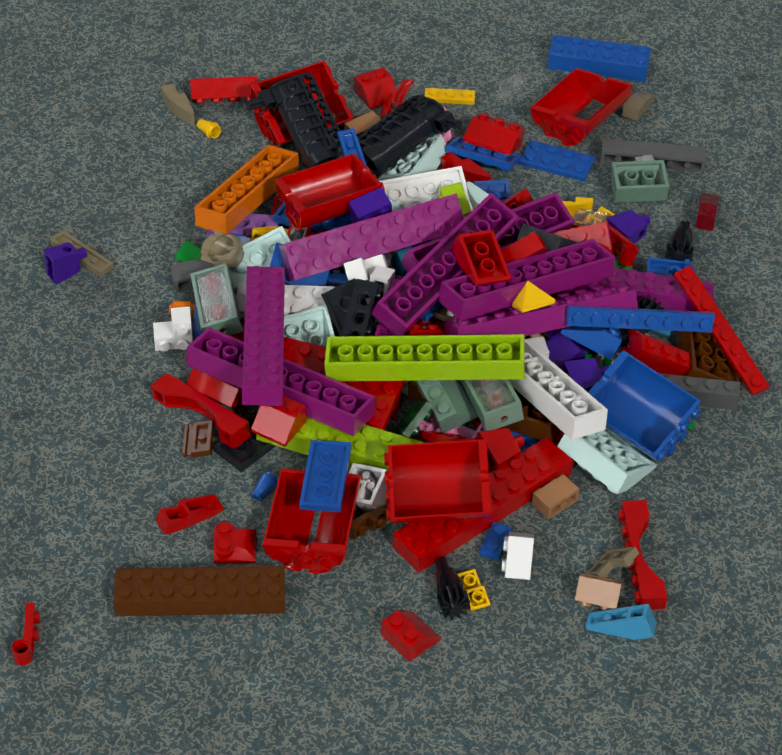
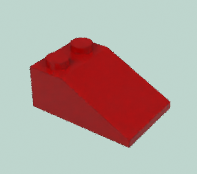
M493 229L459 234L451 247L457 263L475 286L511 281L512 278Z

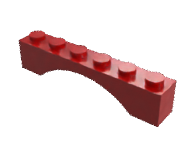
M166 373L150 385L153 398L163 406L193 410L213 420L219 432L220 441L231 448H237L251 437L250 424L245 418H241L232 410L221 406L217 401L211 400L205 394L180 381L177 377Z
M647 500L622 501V507L618 510V520L623 522L621 535L622 538L626 537L624 548L636 547L639 552L634 559V563L628 566V569L633 572L631 574V585L636 587V591H634L635 603H639V605L649 604L651 610L665 609L667 594L664 581L649 568L640 549V539L648 528L650 518Z

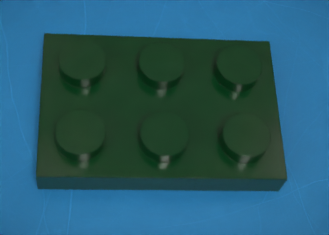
M417 398L395 427V430L407 438L415 436L420 429L418 425L422 420L426 421L429 418L433 406L427 401Z

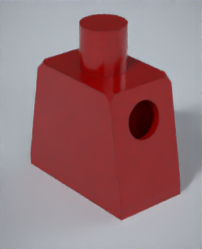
M508 428L483 431L476 437V440L486 439L488 443L487 457L490 472L520 454V447L524 446L523 437L521 435L513 437Z

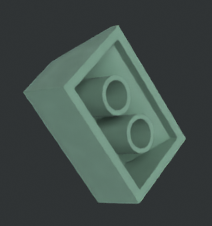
M664 160L612 162L614 203L667 200L669 183Z
M416 380L421 396L433 406L431 414L441 432L445 433L478 417L458 380Z

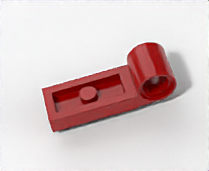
M609 224L613 252L619 256L618 262L625 266H633L639 248Z
M35 602L26 603L24 638L15 640L11 645L14 662L20 666L28 665L33 660L35 641H39V628H36V624L40 623V611H36Z

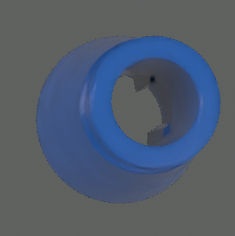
M270 472L261 474L251 494L252 498L258 499L261 502L262 499L277 487L278 478Z

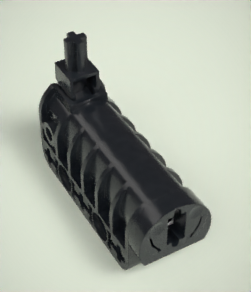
M302 73L273 84L269 89L259 91L257 98L245 101L246 109L249 111L261 107L263 111L273 109L274 112H279L306 169L336 159L338 148L341 145L339 140L338 143L334 141L333 136L335 139H338L337 132L340 129L312 74ZM304 78H306V80H310L309 86L307 82H303ZM311 93L317 94L318 99L314 100ZM319 107L321 110L324 109L323 115L320 112ZM326 122L332 125L331 129H328Z
M414 95L357 138L370 172L375 174L378 179L387 172L388 168L394 167L400 159L406 158L409 152H414L417 146L423 145L426 139L440 132L446 133L450 129L459 131L462 123L455 120L452 112L445 111L444 107L436 100L422 95Z

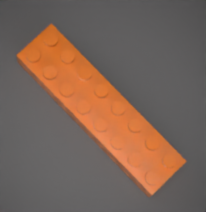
M267 145L194 207L195 226L228 234L277 191L274 179L299 171L298 153Z

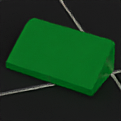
M186 240L174 258L181 263L200 259L201 248Z

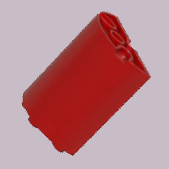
M325 60L251 85L250 96L251 99L258 97L259 91L269 89L273 84L302 73H310L315 78L331 113L337 116L334 118L337 125H342L353 119L352 111L348 109L344 95L338 93V82L334 80L331 68L327 66ZM304 78L303 82H307L309 86L310 80H306V78ZM311 93L314 100L318 99L317 94ZM261 107L253 110L262 134L265 138H268L269 142H273V146L278 147L292 142L289 133L282 134L287 128L278 111L274 112L273 109L263 111ZM319 107V110H320V112H321L322 115H323L324 109L321 110L320 107ZM326 122L328 129L332 128V125Z
M576 68L530 107L531 115L537 126L540 125L545 131V136L549 138L554 137L562 141L561 144L565 146H575L630 98L632 84L609 77L607 80H604L599 74ZM592 100L605 104L587 121L574 117Z
M355 153L274 179L280 201L284 200L285 214L296 230L349 214V201L380 187L385 192L383 183L377 180L376 175L370 172L369 167H366L362 159H359Z
M486 439L388 445V453H384L385 466L388 465L389 471H385L387 521H391V523L492 517Z
M281 469L265 532L263 548L272 560L276 559L283 563V566L288 570L301 572V569H309L308 573L314 574L330 572L332 567L340 566L345 559L361 475L347 474L341 512L321 511L315 542L307 545L315 510H300L299 507L305 470Z

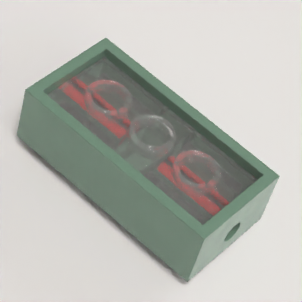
M223 263L191 273L202 331L204 332L210 327L229 336L243 332L233 279L227 264Z
M460 380L486 431L495 430L524 420L521 401L509 380Z

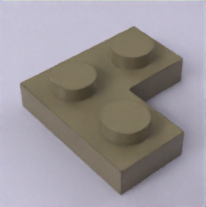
M636 547L608 550L586 574L608 578V573L616 567L626 568L632 565L639 552Z

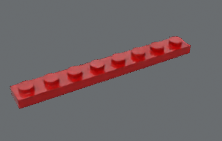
M691 265L675 272L673 277L694 309L698 312H713L715 314L711 335L749 393L754 396L767 390L769 384Z

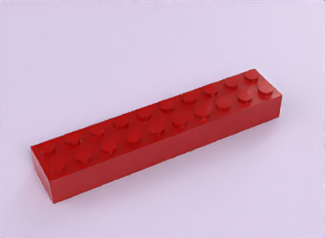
M545 437L489 473L492 517L410 522L393 533V549L420 573L434 564L437 557L441 558L448 555L490 528L493 521L499 522L533 500V493L538 488L544 487L552 479L558 478L563 474L566 477L572 475L573 460L550 439Z

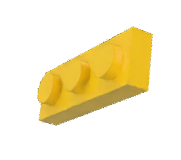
M425 88V97L434 99L439 103L475 104L474 90Z

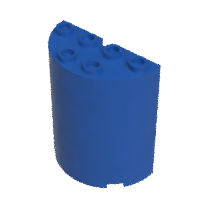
M624 350L605 371L601 380L596 382L588 392L608 409L606 428L656 462L662 461L666 455L671 456L677 447L675 445L678 441L682 442L688 434L686 430L690 423L701 412L699 408L701 400Z

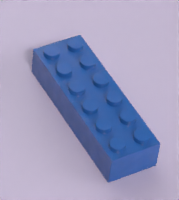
M553 35L548 58V69L572 72L574 69L579 68L604 77L646 82L651 48L595 39Z

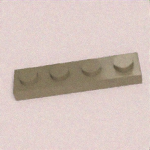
M64 230L50 239L52 246L68 242L76 249L83 247L87 252V257L81 259L80 264L99 277H103L114 269L113 262Z

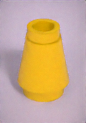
M203 119L197 122V128L208 138L215 139L220 135L221 128L218 123Z

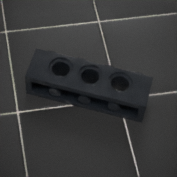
M356 279L341 336L373 335L374 327L372 324L374 319L377 318L371 313L384 293L379 283ZM366 298H370L371 301L368 305H362ZM360 317H366L362 324H357Z

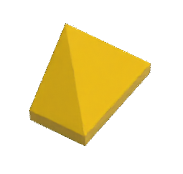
M527 281L513 301L512 307L524 313L554 304L555 299Z

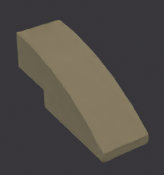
M174 83L161 86V97L169 110L183 121L194 125V111L185 92L178 93Z
M642 90L635 92L623 105L622 116L638 121L641 115L646 113L657 95Z

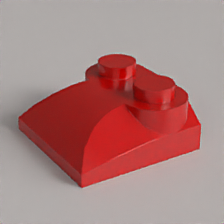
M221 522L216 525L214 529V563L256 562V529L237 528L229 522Z

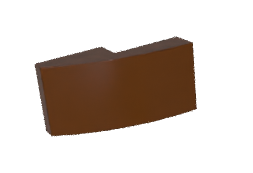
M386 508L373 509L352 521L349 537L355 541L359 536H364L368 529L375 532L378 528H383L387 522Z

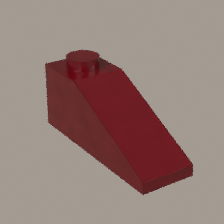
M701 194L696 229L713 231L719 195Z

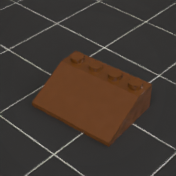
M675 331L676 347L690 353V369L682 376L740 382L739 376L710 332Z

